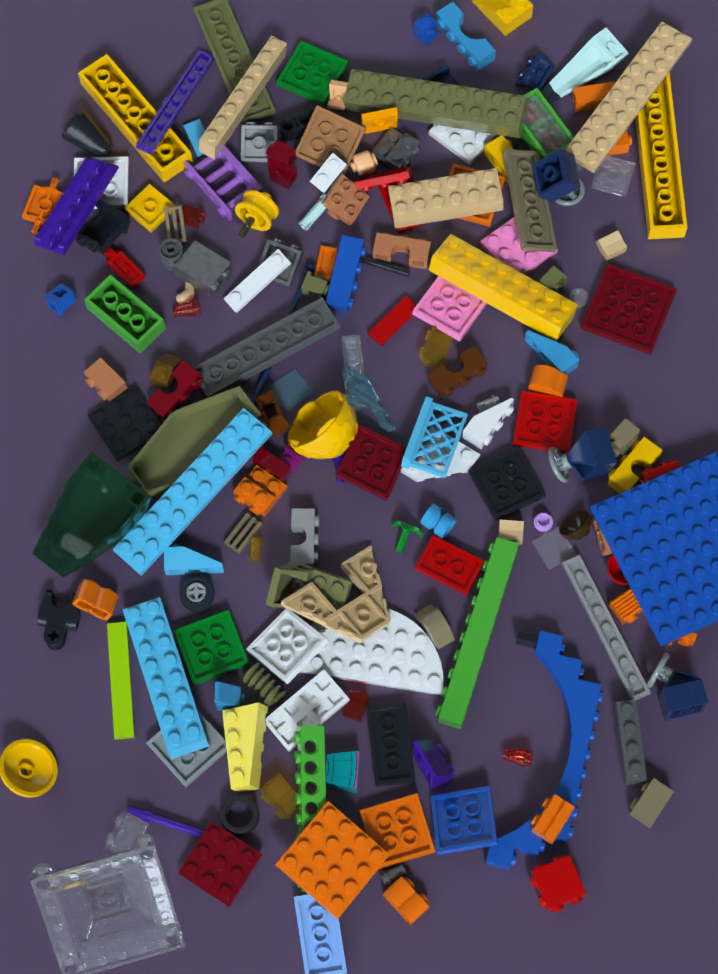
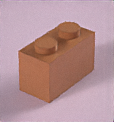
M101 357L84 371L85 382L89 387H95L98 390L97 394L104 401L107 399L110 402L128 390L126 382Z

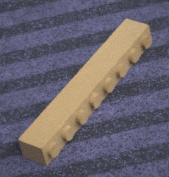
M271 35L199 139V152L215 160L285 58L286 42Z

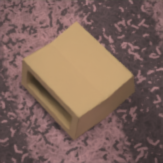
M618 230L596 241L606 261L627 250V245Z
M499 520L498 537L522 545L524 521Z

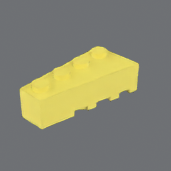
M258 702L222 711L231 790L240 793L259 789L261 753L264 750L263 735L266 732L265 717L268 714V706Z

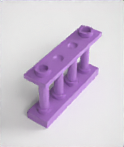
M224 145L215 160L221 158L224 165L205 179L197 173L214 161V159L207 156L193 167L188 161H185L184 173L188 179H193L217 206L219 214L222 217L225 216L230 221L232 220L231 209L243 201V194L248 190L263 193V188ZM227 171H232L235 174V178L214 192L209 184ZM243 183L246 186V190L227 204L219 198L237 184Z

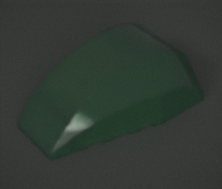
M92 451L67 480L64 486L65 489L56 503L57 506L53 514L50 515L45 531L42 532L32 553L61 577L75 572L118 544L143 517L152 498Z

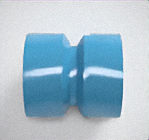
M434 503L426 511L420 524L427 529L433 528L434 534L444 539L454 527L457 519L449 513L444 514V509Z

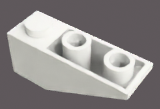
M510 398L475 415L463 430L462 438L481 450L484 445L488 446L493 439L492 434L495 430L499 431L503 426V419L506 416L509 417L513 412L514 399Z

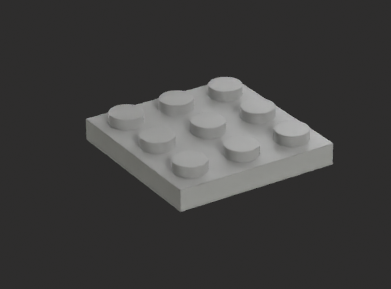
M199 711L198 714L209 747L171 759L161 730L146 742L185 788L227 752L224 738Z

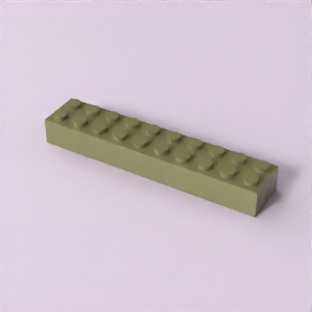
M356 69L351 70L343 100L347 111L369 113L397 107L398 119L521 138L528 109L527 97L523 95Z

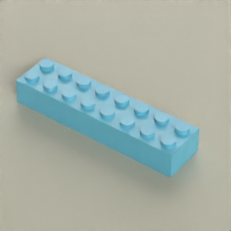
M158 597L123 609L170 758L174 759L209 747L161 598Z

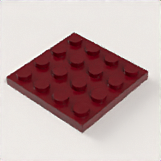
M607 264L581 329L651 355L677 289Z

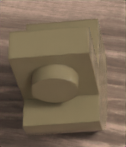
M431 604L415 613L417 620L425 628L428 637L438 650L455 640L447 621L438 608H434Z

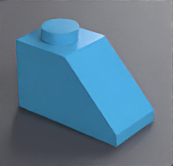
M215 682L214 702L217 711L245 705V693H242L241 687Z

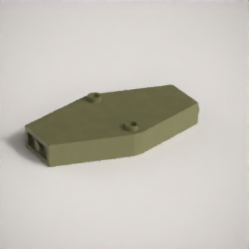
M240 386L177 409L168 416L128 465L131 470L130 477L135 483L139 481L142 485L139 489L145 497L150 496L153 501L161 498L243 408L261 423L264 422L261 413Z

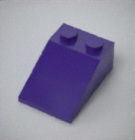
M416 740L413 742V757L431 790L452 780L453 772L455 771L450 761H445L443 757L445 752L440 743L436 744L434 740Z

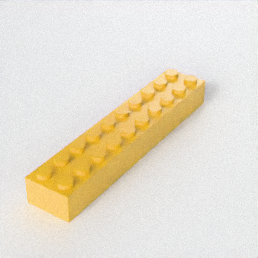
M669 72L635 118L648 239L683 238L687 231Z

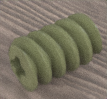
M256 663L247 671L243 682L245 684L249 683L248 688L254 689L253 693L259 695L258 699L260 701L264 700V705L271 706L278 702L285 695L286 691L279 693L278 691L281 686L274 687L273 685L276 680L268 681L271 674L269 673L264 676L263 673L266 669L258 670L260 663Z

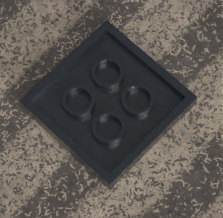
M136 386L87 415L117 462L145 446L161 426Z
M520 447L468 471L494 521L546 497V493Z

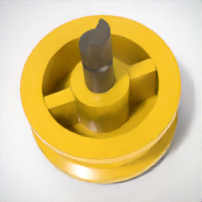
M255 190L246 191L242 197L243 201L239 202L235 207L237 216L244 222L243 227L238 233L242 238L246 236L250 228L259 231L269 230L272 226V219L277 218L279 215V209L268 193H261Z

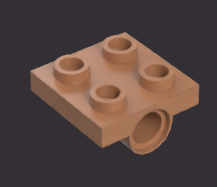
M341 174L321 204L328 209L327 213L332 218L342 220L350 226L370 196L361 191V189H356L355 184L345 175Z

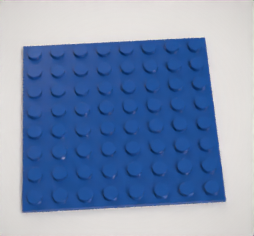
M718 451L589 507L660 647L718 621Z

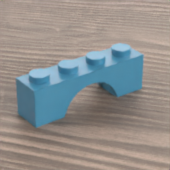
M451 2L436 12V25L446 33V37L450 42L453 41L459 53L465 55L468 63L479 71L495 60L496 50L485 38L472 39L462 33L460 27L463 24L464 13L454 2Z

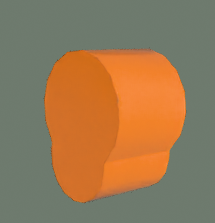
M542 364L534 366L528 388L534 393L563 397L568 376L554 367Z

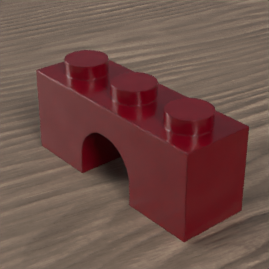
M276 139L274 144H271L266 151L270 180L289 190L298 177L297 167L292 165L296 159V149Z
M184 360L172 372V375L178 381L177 390L172 394H166L158 389L147 402L149 406L165 419L190 399V394L194 389L196 390L202 385V380L205 378Z

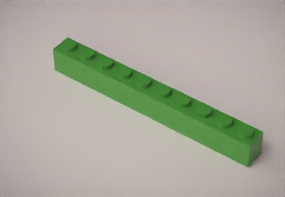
M496 537L495 543L491 542L488 553L491 556L489 560H485L482 571H485L484 578H479L477 589L480 590L478 596L474 595L471 603L474 609L472 614L468 613L465 622L468 628L466 632L462 631L459 641L462 643L460 650H456L454 661L457 662L455 668L451 667L448 679H451L449 687H444L442 697L445 699L443 705L439 704L436 716H439L438 723L460 730L462 728L519 543Z

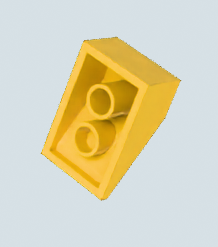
M472 0L505 36L529 20L533 13V4L529 0Z

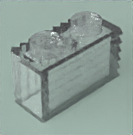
M360 335L342 336L345 378L364 377Z

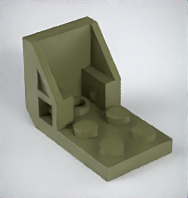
M289 561L274 568L265 605L285 608L281 606L283 599L313 582L332 606L338 610L347 604L353 581L300 562Z

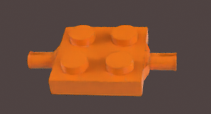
M52 178L49 187L34 185L22 218L34 222L31 230L33 234H38L41 226L44 225L64 193L56 189L59 183L57 178Z

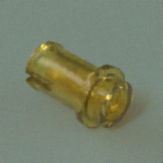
M251 537L248 543L250 544L248 561L255 562L256 560V562H261V548L264 542H262L260 537Z

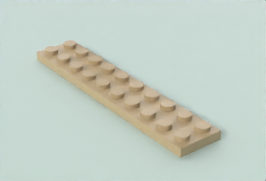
M664 22L659 24L565 149V151L575 155L577 164L592 173L596 172L691 44L692 38Z

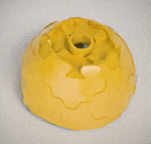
M333 390L321 395L315 401L306 403L298 411L297 417L288 433V442L294 451L313 459H332L343 454L350 446L349 442L353 441L357 434V415L351 400L348 399L346 394L344 395L340 391Z

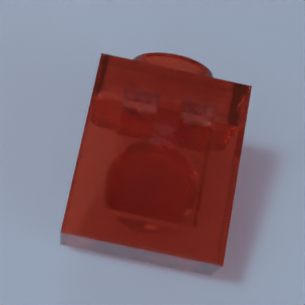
M185 204L183 205L185 225L198 229L206 218L203 206L199 205L197 209ZM178 216V218H177V222H178V223H180V217H179V216Z
M350 690V701L346 704L342 716L361 723L366 707L369 704V696L362 690Z

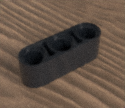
M315 108L283 119L280 122L282 139L292 141L301 138L307 125L302 124L309 123Z

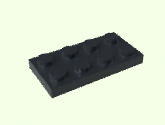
M406 703L366 707L375 787L415 783Z

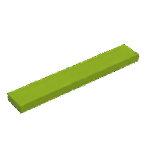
M127 622L107 623L114 739L135 738Z

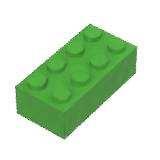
M109 275L84 299L87 309L139 354L166 329L164 319L112 275Z

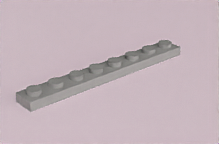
M578 555L562 562V566L629 698L637 701L650 695L651 692L581 556Z

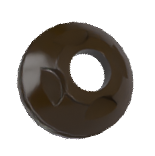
M578 510L562 522L559 533L568 540H581L590 532L592 517L588 511Z

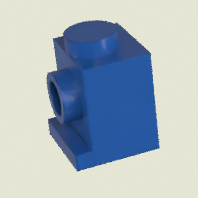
M425 13L414 23V36L425 45L429 44L439 35L436 31V20L428 13Z
M61 283L47 293L45 299L49 309L61 317L63 311L76 302V294L71 287H66Z

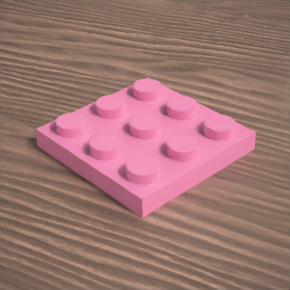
M515 217L480 241V245L490 256L524 275L529 274L558 252V249L555 252L521 251Z
M438 276L413 309L412 314L454 339L461 341L488 303Z

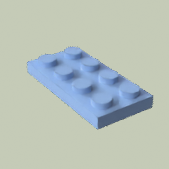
M309 894L295 896L294 902L305 974H347L339 919H336Z

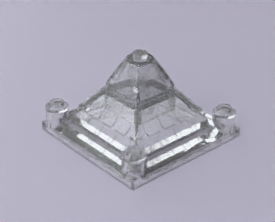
M142 834L138 836L134 842L135 847L129 850H123L111 855L95 858L94 860L60 868L59 870H53L50 865L45 863L38 864L33 868L30 882L62 974H94L186 947L181 924L178 921L157 853L155 839L151 835Z

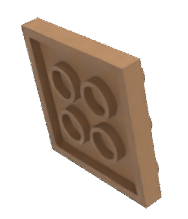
M317 105L296 149V157L321 168L330 155L334 153L348 165L342 173L345 175L366 128Z

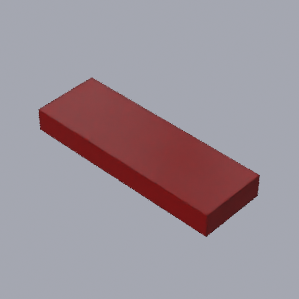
M405 296L368 332V336L382 347L414 316L412 313L417 304Z

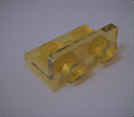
M433 325L432 330L427 331L425 341L427 342L425 347L421 346L418 357H420L421 365L436 370L445 364L454 338L446 333L437 331V326Z

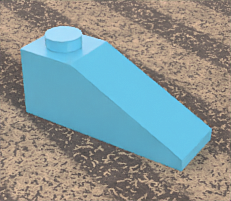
M173 544L164 551V570L166 575L224 573L223 563L184 546L180 547V545Z

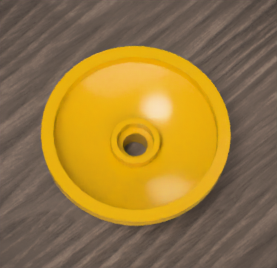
M31 739L16 740L9 744L0 756L1 779L17 795L23 797L41 796L49 791L56 781L58 767L55 757L45 745Z

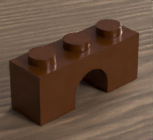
M475 346L459 355V364L463 368L460 372L452 373L442 365L428 374V383L440 399L444 396L452 395L455 389L460 386L465 387L470 383V380L475 377L479 378L486 373L487 361Z

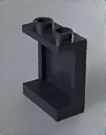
M99 200L95 206L100 212L82 233L79 232L75 241L82 247L87 246L93 253L98 252L104 255L131 221L123 211Z

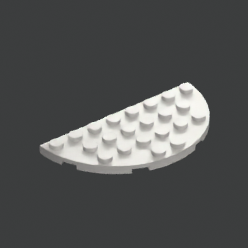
M387 608L391 618L390 624L362 643L351 640L316 622L311 625V627L327 638L328 643L299 673L317 676L322 670H325L331 678L441 696L444 684L442 665L434 644L415 622L396 611Z

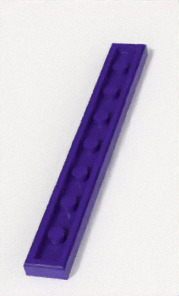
M198 50L136 143L137 149L153 155L214 62L212 55Z

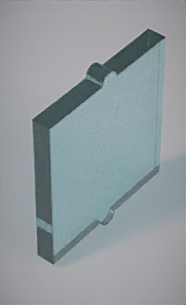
M296 369L269 386V389L274 392L286 411L313 394V391L306 383V379H303Z

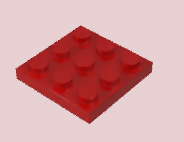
M522 391L513 446L548 451L551 447H556L561 453H568L571 448L578 399Z

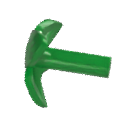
M399 520L392 523V527L401 526L402 528L395 551L403 552L408 536L412 531L423 538L422 531L415 525Z

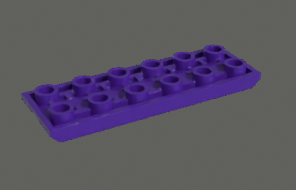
M91 157L85 158L35 237V246L65 255L119 169V166Z

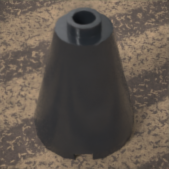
M81 110L82 114L79 115L77 113L64 128L67 131L66 134L62 133L61 137L65 141L98 157H108L112 152V143L85 110Z

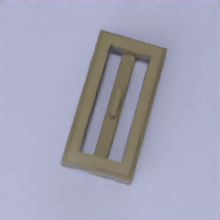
M182 205L164 207L168 238H172L168 212L172 210L175 239L179 242H187ZM176 210H179L182 231L181 239H179Z
M246 513L224 541V544L240 555L262 527V522L257 521L256 518ZM249 520L248 524L245 526V528L242 530V532L238 535V537L235 539V541L231 544L232 540H233V539L235 538V536L239 533V531L242 529V527L245 525V523ZM255 524L256 526L249 533L246 539L242 542L239 548H237V544L241 541V539L251 528V526Z

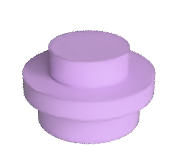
M539 513L534 518V526L538 531H549L553 526V519L547 513Z

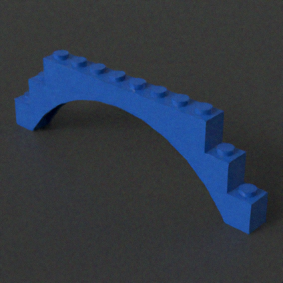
M540 631L535 655L552 675L561 692L569 721L570 744L568 760L562 779L553 793L575 807L555 841L566 843L567 839L572 838L574 826H571L572 818L576 819L578 807L575 806L576 799L581 798L583 787H579L581 779L585 780L587 768L584 767L585 760L589 761L591 749L588 748L589 741L594 739L595 729H592L593 722L598 721L600 711L596 710L598 703H602L604 692L600 691L601 684L580 680L583 677L585 667H581L582 660L563 656L566 644L562 642L563 636ZM542 808L537 814L541 815L544 808ZM534 817L517 830L498 838V845L489 847L485 865L509 871L510 866H515L517 854L514 851L538 857L539 851H544L546 841L532 832L533 825H531Z

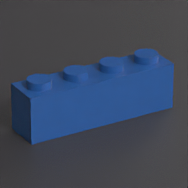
M345 235L341 237L326 299V304L331 311L348 314L349 308H353L355 298L352 295L353 291H357L359 281L356 279L357 275L361 274L363 263L360 262L361 258L365 257L367 246H364V239Z

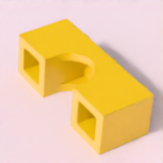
M643 437L641 441L637 440L631 447L632 452L629 455L625 454L619 462L621 465L617 469L613 468L608 475L609 481L607 485L619 494L636 487L639 477L631 470L633 466L640 465L647 469L652 467L661 456L662 449L646 437Z

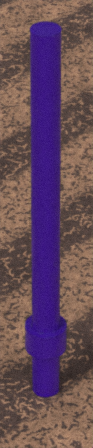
M130 805L127 809L128 814L140 817L142 821L148 823L152 821L200 838L205 830L154 814L153 811L148 809L142 810Z

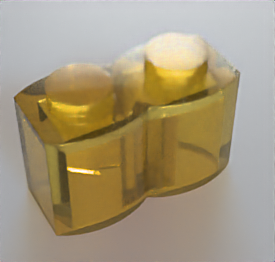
M279 773L260 789L262 800L267 805L271 803L276 808L274 812L281 820L285 818L288 821L299 811V805L295 803L296 791Z

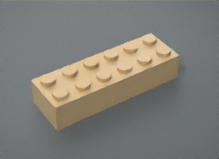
M497 168L388 186L395 229L503 210V197Z

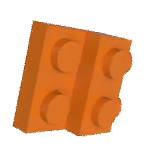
M256 465L250 474L244 477L234 489V499L241 505L246 504L249 506L254 514L258 516L261 514L265 517L286 491L287 485Z

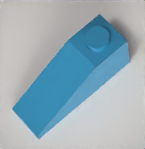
M528 330L525 333V341L546 365L554 367L566 375L578 367L579 357L574 350H570L567 346Z

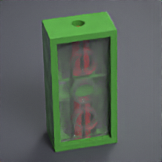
M535 88L523 95L527 97L528 109L521 137L531 151H538L541 160L558 149L565 150L574 137L539 89Z

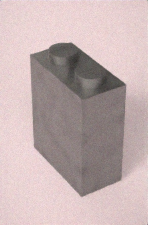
M196 240L173 265L175 277L188 282L196 290L209 298L213 293L219 291L223 281L228 280L232 274L230 261Z

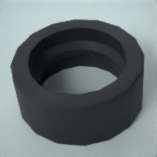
M236 795L224 802L220 817L223 826L228 832L242 836L249 834L256 828L259 822V811L256 803L251 798L245 795ZM239 803L247 805L252 812L250 822L243 827L232 825L228 819L230 808Z

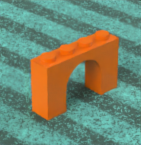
M616 81L574 87L572 100L575 112L595 110ZM627 130L607 156L628 153L629 147L632 145V137L628 135Z

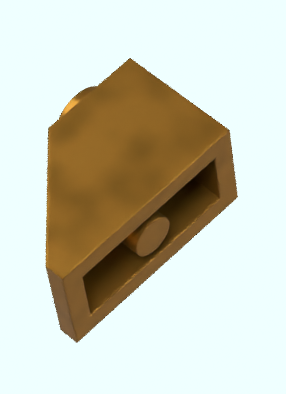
M164 353L156 361L149 377L152 387L170 392L175 380L172 372L183 361V358Z

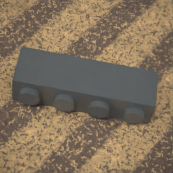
M636 700L617 701L614 706L624 786L644 784L647 780L637 703Z

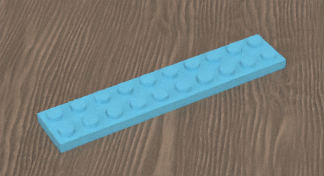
M243 408L114 547L113 551L142 576L273 434L272 431Z

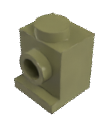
M553 266L539 280V283L558 293L562 286H566L568 277Z
M308 271L301 286L302 295L316 300L321 297L324 299L328 295L330 285H328L324 278L320 276L314 277Z

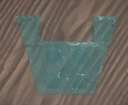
M348 365L343 368L342 374L348 405L357 411L363 407L371 409L375 412L381 428L389 433L395 430L393 423H388L385 418L388 416L386 410L378 405L377 402L380 399L369 380Z

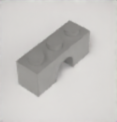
M292 508L291 512L292 533H301L306 537V540L300 545H291L290 561L300 562L311 567L318 563V552H315V545H319V533H315V527H319V515H315V509Z

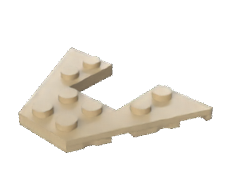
M371 545L344 561L340 566L363 593L362 595L336 610L314 583L311 582L283 599L281 606L358 643H362L388 626L391 618L387 611L386 599H384L382 593V583L377 573V564L374 562Z

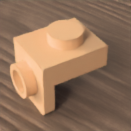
M330 81L328 108L345 110L346 107L343 100L348 82Z

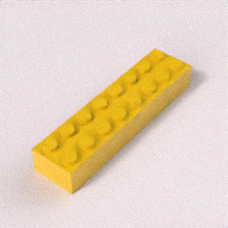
M108 54L78 73L81 85L164 183L185 169V161H188L190 165L193 164L190 150L171 128L153 155L136 148V143L157 112Z
M452 234L447 237L432 256L429 271L441 276L448 282L485 301L553 341L559 339L574 318L578 304Z

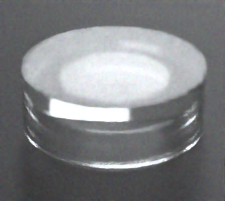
M576 288L570 292L569 300L578 304L577 308H581L586 305L588 294L585 290Z

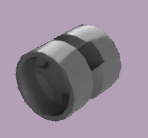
M168 238L159 246L161 262L165 269L174 271L173 265L184 254L183 246L177 239Z

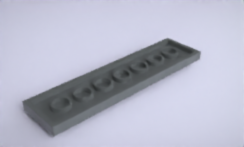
M323 297L193 368L205 377L202 380L201 387L207 398L227 391L340 329V325Z

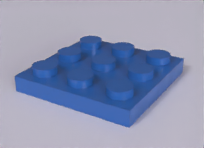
M490 786L431 796L436 852L438 855L498 845L492 789Z

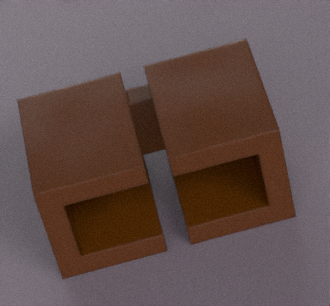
M272 390L255 398L268 429L272 431L274 437L291 429L281 402Z

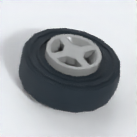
M203 577L187 579L182 584L179 592L181 603L186 609L194 612L206 610L212 604L215 594L211 583Z

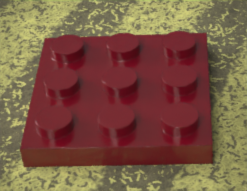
M359 424L357 434L354 440H351L350 446L347 448L335 476L387 501L402 469L401 464L406 447Z
M211 821L178 874L230 907L263 854Z

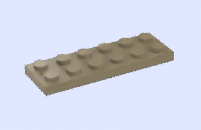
M505 149L503 157L521 251L555 252L557 245L548 200L538 197L533 164L540 161L538 151Z

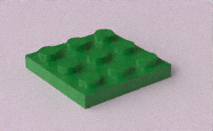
M300 41L276 81V85L324 106L330 97V81L340 80L348 66V61Z
M229 610L173 630L194 686L249 665Z

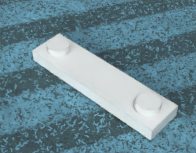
M277 249L232 290L224 300L236 313L239 312L284 271L291 262Z

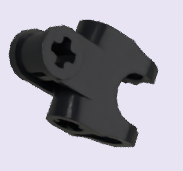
M47 589L39 607L37 626L45 627L44 640L48 648L58 651L65 646L68 630H78L81 614L80 609L72 604L76 593L72 594L67 606L58 608L54 606L55 593H53V590Z

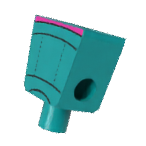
M359 751L327 754L325 764L326 786L357 793Z

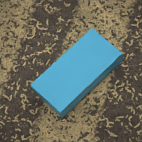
M200 119L183 125L196 156L204 155L199 152V139L205 132Z

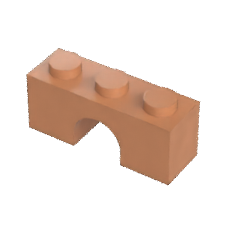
M387 232L377 233L373 248V259L391 263L392 256L395 253L405 252L409 256V267L427 269L431 242L422 238L412 239L405 235L394 236Z

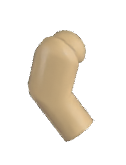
M185 282V290L181 294H177L176 301L179 304H186L191 301L195 296L194 287Z

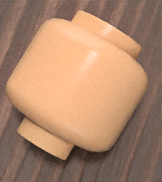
M367 150L353 155V162L350 163L353 173L357 172L360 177L374 173L376 167H378L374 153H370Z

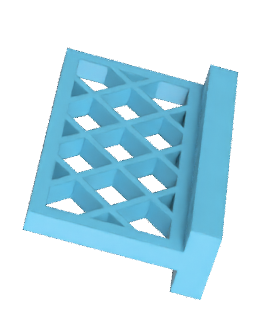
M426 396L403 456L401 467L408 469L410 466L446 478L468 414L434 403L433 398ZM434 409L441 411L444 416L436 419L433 414ZM456 416L462 418V422L454 425L450 418ZM447 420L450 427L442 430L439 422ZM435 424L438 431L430 434L427 427ZM453 430L456 438L448 440L445 433ZM441 435L445 442L437 445L433 438ZM430 440L433 447L424 449L421 443ZM448 446L451 452L442 455L439 448ZM435 450L439 457L431 460L427 453ZM424 455L427 462L421 464L415 462V459ZM442 461L445 466L444 471L436 469L434 464Z

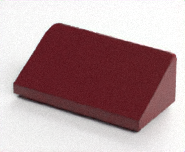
M260 447L252 456L253 465H258L285 484L290 472V466Z

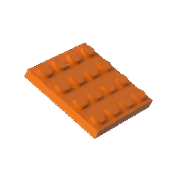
M327 801L279 858L275 866L336 919H339L390 854Z

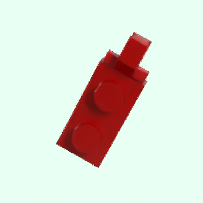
M110 247L104 254L107 257L106 262L108 266L131 290L145 279V275L122 251L117 250L115 252Z

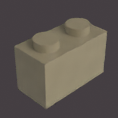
M626 418L610 435V442L615 457L620 459L631 450L633 444L638 440L640 429Z
M655 778L651 782L646 781L640 790L643 792V795L640 799L636 797L630 805V808L633 809L630 815L648 828H651L674 793L673 790Z

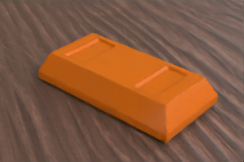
M321 245L314 277L320 276L326 281L331 282L339 248Z

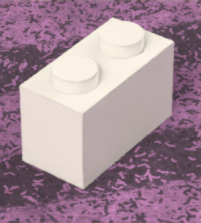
M332 153L310 182L323 193H326L348 165Z

